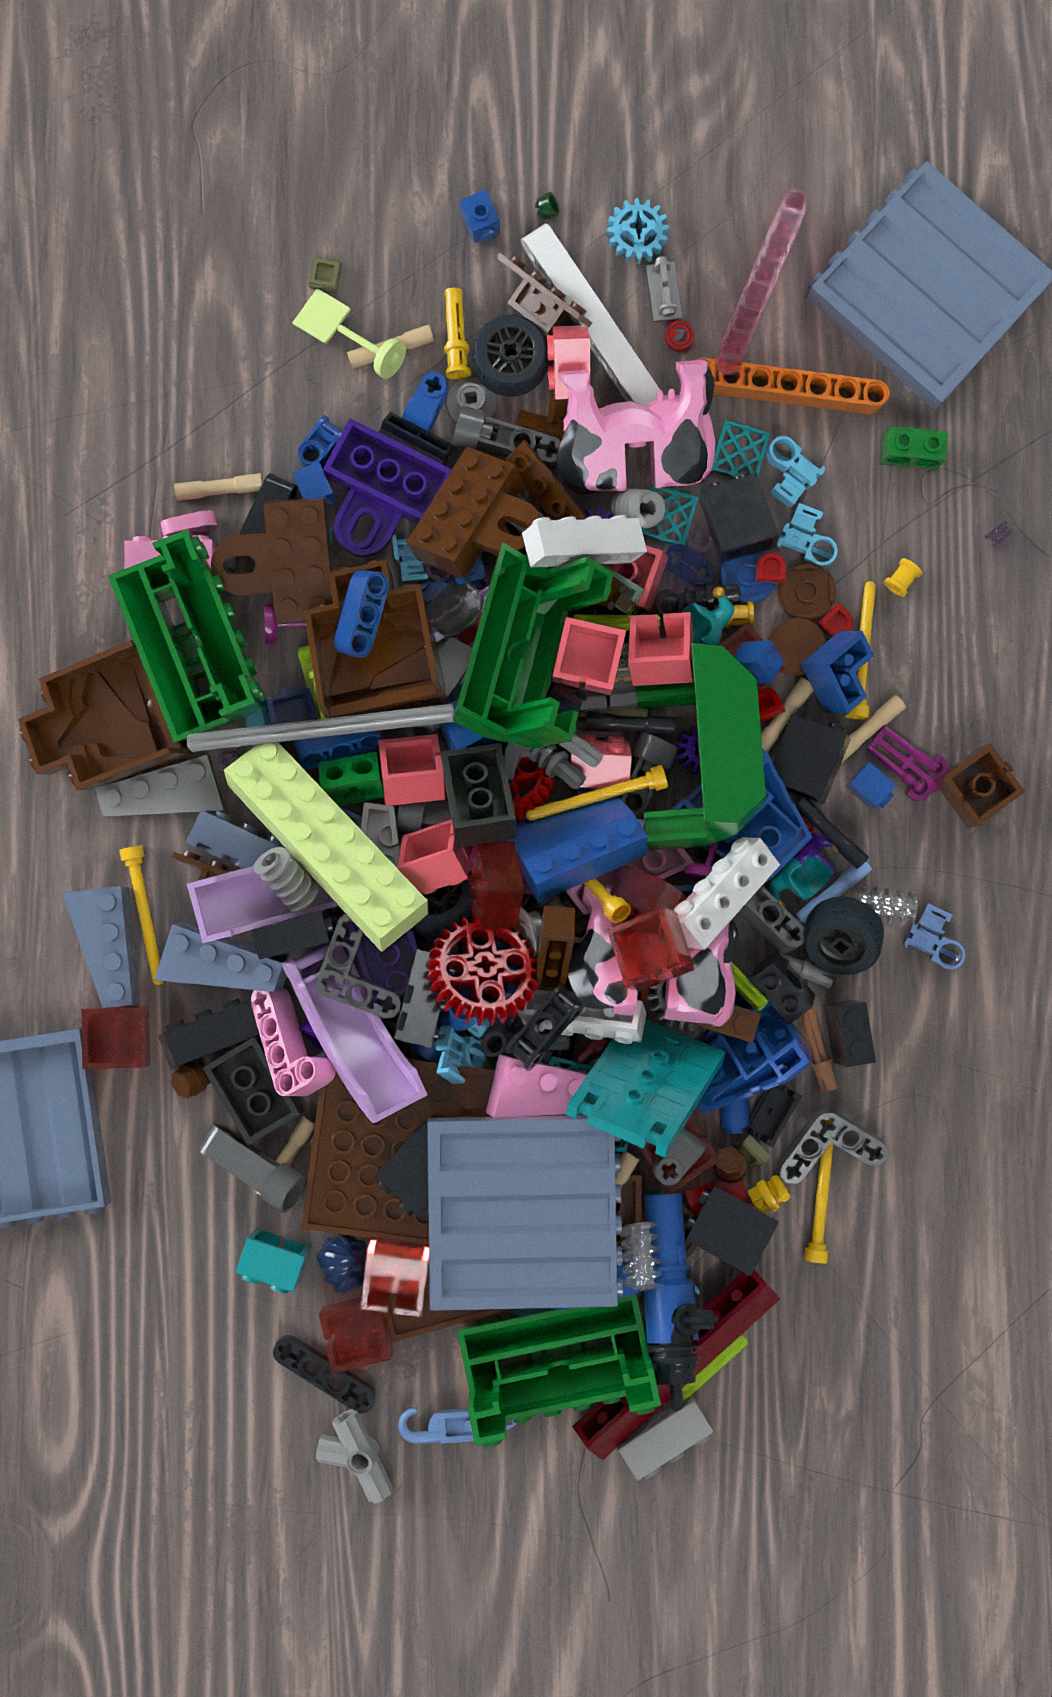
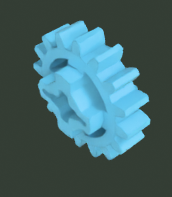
M635 198L634 205H630L625 200L623 202V210L618 207L614 208L615 217L609 216L608 225L610 227L607 228L606 237L611 238L609 240L610 248L617 246L615 256L619 257L625 254V262L628 263L631 257H634L636 263L640 264L642 257H645L650 262L652 261L653 252L657 255L661 254V246H666L668 237L665 235L669 233V226L664 225L667 220L666 214L658 215L660 211L659 205L652 209L650 208V200L647 199L644 205H641L639 198ZM636 223L638 224L640 239H638V233L635 230ZM648 241H653L652 243L644 247V245Z

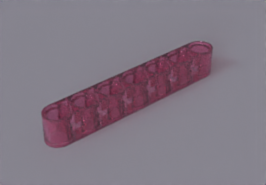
M790 191L783 197L720 343L716 366L723 374L731 375L740 370L802 226L808 207V198L800 191ZM758 281H764V282H766L767 284H762V283H760V282H758ZM747 305H753L756 308H750ZM736 329H742L747 333H740ZM730 353L735 355L736 357L730 358L726 356V354Z

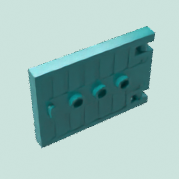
M645 1019L641 1042L632 1041L631 1044H623L615 1041L614 1038L611 1040L567 1104L566 1115L576 1119L581 1113L588 1116V1125L641 1148H644L647 1142L656 1146L655 1154L666 1157L721 1067L725 1051Z

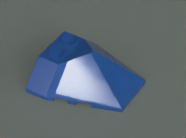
M762 748L766 802L737 834L719 841L716 855L724 858L731 851L732 844L742 837L761 838L780 864L768 878V880H771L812 839V836L798 809L791 800L769 754ZM702 783L687 798L683 797L671 810L703 808ZM705 846L702 848L709 851L710 846Z
M735 989V1006L761 1014L753 1043L710 1029L706 1030L701 1039L696 1038L698 1041L725 1051L721 1067L698 1103L702 1113H708L789 1082L812 1064L811 1050L794 1024H788L769 1001L763 1009L756 1011Z

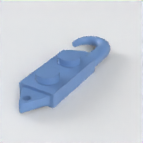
M417 1408L406 1410L399 1418V1433L409 1443L426 1444L441 1442V1444L474 1441L467 1408L439 1410L432 1415L428 1431L413 1432L407 1427L408 1418L418 1412ZM512 1420V1423L507 1422L506 1431L517 1423H514V1420Z

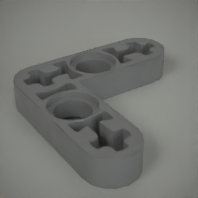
M345 914L337 922L317 978V989L325 997L382 1018H392L402 1008V998L399 993L350 974L364 932L359 928V931L354 930L351 933L349 940H354V945L345 940H338L339 935L344 938L348 931V927L344 926V922L351 920ZM344 946L348 949L350 956L347 962L340 963L334 959L333 951L336 947ZM331 975H334L335 982L344 985L346 980L351 981L346 988L345 996L340 995L343 991L342 988L334 987L332 990H328V984L323 982L324 978L328 979ZM356 985L364 986L368 991L367 999L361 1002L356 1001L351 994L352 988ZM374 990L379 992L376 998L385 1000L388 996L392 997V1003L396 1005V1008L391 1007L389 1011L383 1010L384 1004L377 1001L374 1002L373 1007L369 1006L368 1004L374 996Z
M821 1107L812 1114L781 1156L777 1168L785 1182L796 1184L805 1178L830 1143L835 1144L871 1166H878L885 1162L888 1157V1149L883 1140L836 1110L829 1107ZM822 1119H831L832 1123L830 1125L824 1124L822 1126L820 1122ZM849 1130L856 1131L857 1138L854 1141L847 1143L842 1140L845 1132ZM808 1139L815 1140L817 1145L812 1151L806 1152L801 1149L804 1141ZM864 1142L872 1149L878 1148L879 1152L877 1154L874 1152L869 1154L866 1147L863 1146ZM796 1164L798 1168L796 1171H787V1166L794 1167Z

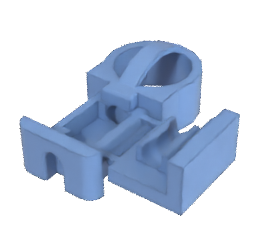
M927 903L918 922L921 924L919 929H917L918 924H912L903 945L905 948L911 945L930 954V960L938 963L943 968L956 969L965 960V949L957 941L942 935L938 939L940 934H944L945 931L941 929L945 921L950 922L952 914ZM931 912H934V913H936V914H939V915H941V916H943V917L946 916V918L943 919V918H941V917H939V916H937V915H935V914H933V913H931ZM945 944L956 945L961 951V956L942 946ZM939 952L958 962L953 965L943 963L939 958Z

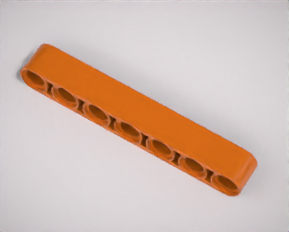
M712 358L696 359H704L708 362V368L714 377L715 386L713 394L862 414H875L879 412L890 395L888 386L883 381ZM731 374L736 377L737 382L727 383L723 376ZM760 378L765 382L766 386L757 387L753 384L752 379ZM790 382L794 386V390H784L781 383ZM810 386H819L823 394H814L811 392ZM839 390H848L851 398H843L839 394ZM867 393L877 394L880 401H871Z

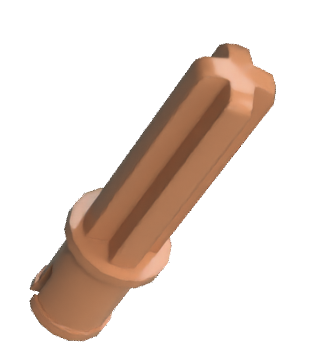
M813 1005L810 1010L799 1018L807 1046L811 1050L812 1064H810V1067H814L820 1093L838 1089L839 1087L831 1065L833 1058L829 1059Z

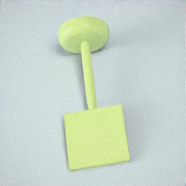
M317 288L292 322L293 325L324 344L328 343L336 330L376 354L374 359L376 374L384 379L392 377L399 370L405 358V343L397 338H391L385 341L379 348L341 325L351 309Z

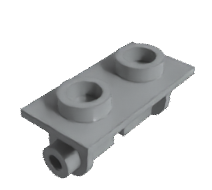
M665 256L658 257L655 264L646 265L653 321L682 319L675 261L669 262Z

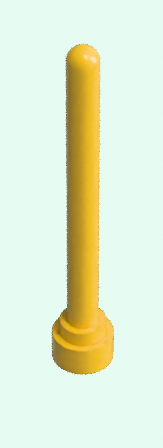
M868 581L864 585L860 631H863L869 645L876 585L872 581ZM868 662L855 672L864 691L866 690ZM864 699L849 713H845V717L855 720L869 719L870 706L867 705V700Z
M662 765L651 767L650 771L645 772V776L536 807L534 810L526 812V818L529 821H535L647 787L650 790L656 789V791L668 788Z
M143 845L120 849L121 861H125V866H129L152 981L155 985H161L164 981L154 980L160 963V956L141 869L142 858L145 857Z
M596 878L584 883L603 903L604 914L612 923H620L628 917L631 912V906L622 897L612 896Z
M831 1119L824 1121V1124L830 1125L832 1123ZM830 1143L820 1156L812 1241L808 1242V1247H805L804 1260L814 1263H828L829 1251L826 1250V1244L823 1242L833 1143Z

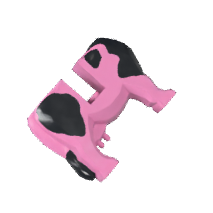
M704 359L676 362V371L682 385L679 395H675L674 389H669L668 395L663 396L662 390H658L656 393L657 398L651 400L647 405L627 401L610 404L603 408H598L593 387L589 384V372L587 370L558 372L559 380L566 386L569 392L567 415L563 420V438L556 455L557 467L569 488L577 494L627 491L625 443H628L629 447L646 446L648 441L651 483L655 488L687 486L699 483L702 479H705L712 471L715 462V436L709 414L715 382L708 368V362Z
M587 886L584 887L582 904L588 909L590 918L586 928V935L581 939L575 950L568 969L570 986L576 998L584 1007L595 1009L613 1008L612 1014L633 1016L637 1005L638 980H641V984L644 986L653 987L657 986L659 982H664L667 974L664 1019L713 1024L712 1026H722L730 1019L734 1010L736 993L731 960L739 937L738 928L733 920L725 926L705 950L688 948L679 936L668 940L655 934L622 935L619 933L617 924L612 923L604 914L603 903ZM605 888L612 895V889Z

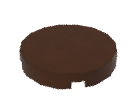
M803 563L793 566L786 572L785 583L779 584L777 596L781 608L788 616L814 621L829 612L835 602L837 589L833 577L823 567L812 563Z
M802 618L784 620L774 628L768 638L784 660L780 672L795 677L806 675L800 663L826 643L824 634L818 626Z

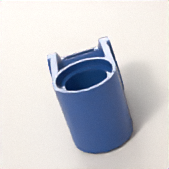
M429 372L422 378L416 392L409 400L403 412V419L430 432L448 396L447 382L442 374ZM436 384H439L440 391L434 390L433 393H430L429 386L435 387Z
M323 415L316 422L309 435L298 448V457L302 468L319 461L323 469L343 430L341 431L330 423L326 415ZM311 452L319 454L318 459L313 462L305 460V457Z

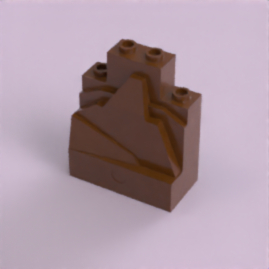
M373 560L364 565L342 567L337 571L328 573L333 604H321L313 609L304 610L318 707L325 718L448 704L436 638L432 630L427 600L421 584H407L399 589H395L393 576L386 560ZM359 570L381 572L386 575L389 589L373 647L367 656L361 658L338 652L334 645V637L353 574ZM371 581L368 583V588L371 586ZM363 610L360 612V618L363 615ZM353 638V641H352V647L354 646V643H355V639H354V638Z
M133 640L39 678L41 696L48 707L18 719L21 727L20 735L27 745L30 753L29 762L36 771V774L51 775L69 768V778L76 787V790H92L150 767L166 766L194 755V752L188 749L187 740L173 742Z

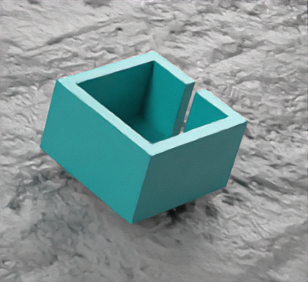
M256 1228L246 1239L235 1273L242 1275V1279L249 1283L259 1284V1281L270 1284V1288L279 1293L293 1292L301 1281L312 1246L287 1238L284 1247L280 1248L278 1247L281 1239L280 1235Z

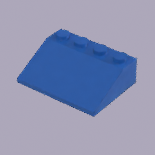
M618 796L535 821H529L526 818L525 822L521 823L519 821L516 823L517 839L504 840L538 903L647 855V834L635 814Z

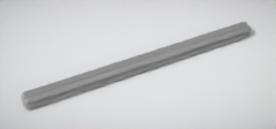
M452 704L194 733L187 736L188 749L194 752L453 722L455 710Z

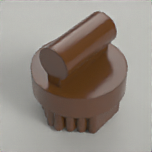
M201 1059L194 1063L187 1062L172 1073L171 1085L178 1096L187 1099L197 1096L205 1091L207 1085L211 1083L203 1070L204 1064Z
M733 1146L718 1150V1154L713 1162L716 1176L726 1183L740 1181L747 1172V1161L743 1153L736 1148L734 1149Z

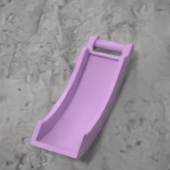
M254 866L187 883L202 943L339 906L318 884V893L314 901L303 911L292 912L289 909V905L284 904L282 898L275 895V890H271L268 884L261 880L260 875L254 872Z
M328 942L327 945L295 960L290 958L282 962V967L290 979L307 1019L335 1071L368 1119L375 1123L427 1096V1092L417 1070L402 1054L379 1016L322 995L316 985L320 971L302 979L299 973L300 970L325 959L330 942ZM342 946L334 949L333 956L336 961L340 963L348 961L349 958H347ZM353 963L350 974L360 977ZM331 975L328 979L324 978L323 981L328 984V990H332L334 987L342 988L343 991L340 993L342 996H345L346 988L351 983V981L346 980L344 985L335 982L334 975ZM356 985L352 988L351 994L356 1001L361 1002L367 999L368 994L364 986Z

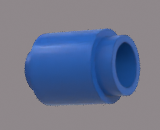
M744 1098L719 1108L720 1128H726L727 1134L744 1133V1127H750L749 1098Z

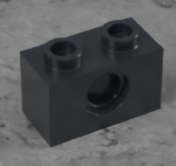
M778 951L754 968L750 981L788 1024H791L812 1008L815 993Z

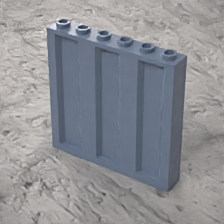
M926 161L920 169L914 167L904 179L906 184L900 190L896 187L885 200L887 205L881 211L878 208L873 211L865 222L868 224L862 232L857 229L846 243L849 246L842 253L838 250L827 263L830 267L824 274L819 271L808 284L811 289L807 299L936 411L1051 284L1052 270Z
M87 1027L0 1041V1228L14 1226L15 1221L26 1219V1224L44 1221V1216L55 1215L56 1219L69 1218L74 1216V1211L85 1210V1215L103 1212V1207L111 1203V1195Z
M567 1115L499 1118H428L430 1311L617 1306V1297H623L622 1278H617V1266H622V1247H616V1234H622L621 1215L616 1216V1203H621V1185L615 1184V1172L621 1171L620 1153H615V1141H620V1138L588 1125V1116L578 1115L576 1119Z

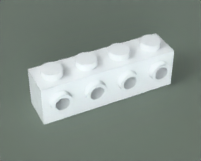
M618 515L610 519L592 516L584 520H576V517L573 516L560 520H550L549 517H542L534 520L532 525L522 533L530 567L559 566L584 557H588L598 564L632 563L647 552L639 518H626L625 515Z
M742 837L736 840L731 846V851L713 865L712 872L694 886L692 894L675 907L673 915L667 922L688 948L705 950L780 864L761 838Z
M536 990L533 992L534 996L530 1002H527L526 1008L523 1011H518L524 1026L545 1003L552 991ZM568 991L573 997L576 998L574 992ZM564 1000L561 1001L566 1007H570ZM637 1000L633 1016L612 1014L613 1008L595 1009L585 1007L581 1014L569 1024L561 1035L585 1034L586 1037L594 1040L608 1037L614 1038L615 1041L623 1044H631L632 1041L641 1042L646 1019L643 1002ZM550 1020L541 1022L539 1032L544 1031V1029L551 1030L552 1022Z

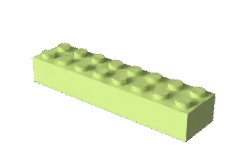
M278 742L257 744L224 769L227 784L381 952L428 915V900Z

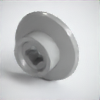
M478 377L463 378L450 387L446 398V408L450 417L456 423L463 405L487 412L486 416L492 418L497 409V396L488 390ZM476 396V403H466V397Z
M513 905L509 914L510 922H512L515 932L520 929L522 930L519 937L521 940L530 938L526 948H534L533 957L538 951V938L542 918L536 911L527 913L521 906Z

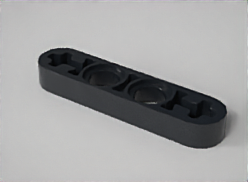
M292 1335L282 1336L275 1343L273 1356L285 1368L354 1411L357 1410L358 1413H366L373 1408L376 1392L369 1383ZM288 1343L293 1346L291 1351L299 1356L301 1350L305 1352L298 1366L294 1364L297 1357L292 1354H288L287 1357L281 1354L283 1349L280 1345L285 1347ZM309 1358L318 1360L320 1363L319 1372L315 1374L308 1373L304 1368V1362ZM334 1374L342 1375L346 1381V1385L340 1390L333 1389L329 1384V1378ZM351 1382L355 1384L353 1391L361 1395L363 1391L368 1393L367 1400L370 1401L369 1403L364 1401L362 1404H358V1397L350 1392L349 1397L345 1396Z

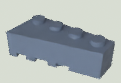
M201 810L186 841L191 846L208 850L209 854L220 859L234 862L235 865L242 869L254 866L257 859L272 848H285L275 836L269 835L268 839L257 835L259 829L244 822L241 827L231 823L233 817L218 810L215 815Z
M118 886L62 893L102 1007L140 1004L129 887Z
M182 921L171 926L154 980L274 992L284 986L287 975L282 967V962L288 960V958L276 955L259 960L255 946L229 937L202 943L198 926Z

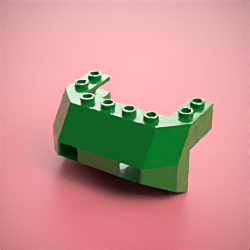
M187 529L153 542L154 549L161 555L108 575L174 743L187 740L189 734L212 732L231 725L262 709L261 700L265 699L259 682H256L254 675L258 674L254 661L251 657L247 659L243 650L247 646L241 630H235L232 620L236 619L234 610L230 602H224L221 592L225 591L219 574L215 576L212 574V570L206 560L209 559V554L203 541H200L198 536L193 537ZM177 598L186 621L174 626L165 601ZM207 676L211 687H209L211 693L202 696L196 680Z
M502 542L453 722L482 737L531 749L572 741L576 731V721L579 712L572 710L557 714L560 702L551 697L546 698V695L551 685V675L557 659L567 613L607 601L611 592V582L614 573L588 557L550 569L530 567L527 556Z
M692 643L693 682L636 686L639 708L650 709L696 705L703 808L644 812L648 851L705 847L737 834L766 802L757 679L723 646Z
M636 1294L617 1298V1306L575 1307L565 1310H552L457 1331L469 1388L467 1409L475 1445L483 1444V1447L499 1445L501 1440L506 1439L507 1421L514 1420V1423H524L531 1420V1416L543 1414L544 1417L559 1415L561 1410L572 1407L575 1411L585 1410L591 1407V1403L603 1401V1404H613L619 1402L621 1397L627 1396L630 1412L636 1411L637 1414H648L655 1411V1407L661 1406L654 1369L649 1352L646 1350L647 1342ZM611 1336L612 1342L589 1347L585 1345V1341ZM527 1354V1360L502 1365L501 1359Z

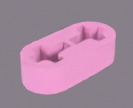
M210 510L172 517L161 522L163 536H171L186 529L192 535L212 531L218 527L215 512Z

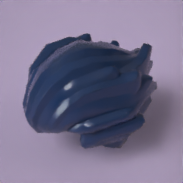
M338 1234L334 1238H325V1244L322 1245L323 1248L316 1254L320 1270L323 1271L325 1276L323 1280L327 1284L334 1286V1291L337 1293H345L365 1285L372 1269L366 1243L362 1240H357L355 1236Z

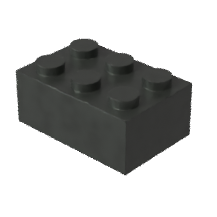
M501 743L441 752L456 848L517 839L516 816Z
M260 1035L249 1039L203 1067L247 1145H250L304 1111L296 1096H281L276 1092Z

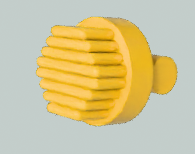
M779 1175L772 1176L768 1182L763 1178L756 1183L757 1186L748 1190L749 1197L754 1206L766 1213L771 1210L773 1212L781 1208L780 1202H786L790 1199V1194Z

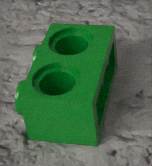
M890 426L882 437L880 465L938 470L946 461L948 431Z
M377 752L318 763L320 787L338 806L384 797L382 771Z

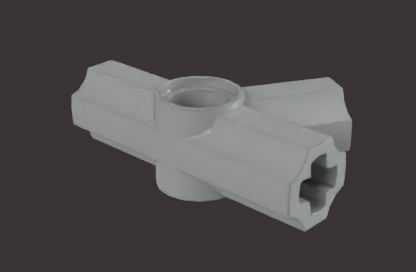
M351 1409L334 1418L332 1424L338 1437L326 1434L321 1435L316 1451L317 1462L348 1468L352 1474L358 1477L369 1502L375 1504L392 1495L394 1488L378 1456L380 1452L379 1444L375 1439L369 1437L358 1411Z

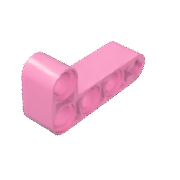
M284 988L274 992L254 990L251 996V1006L276 1092L281 1096H308L329 1084L334 1079L336 1071L327 1057H308L289 992Z

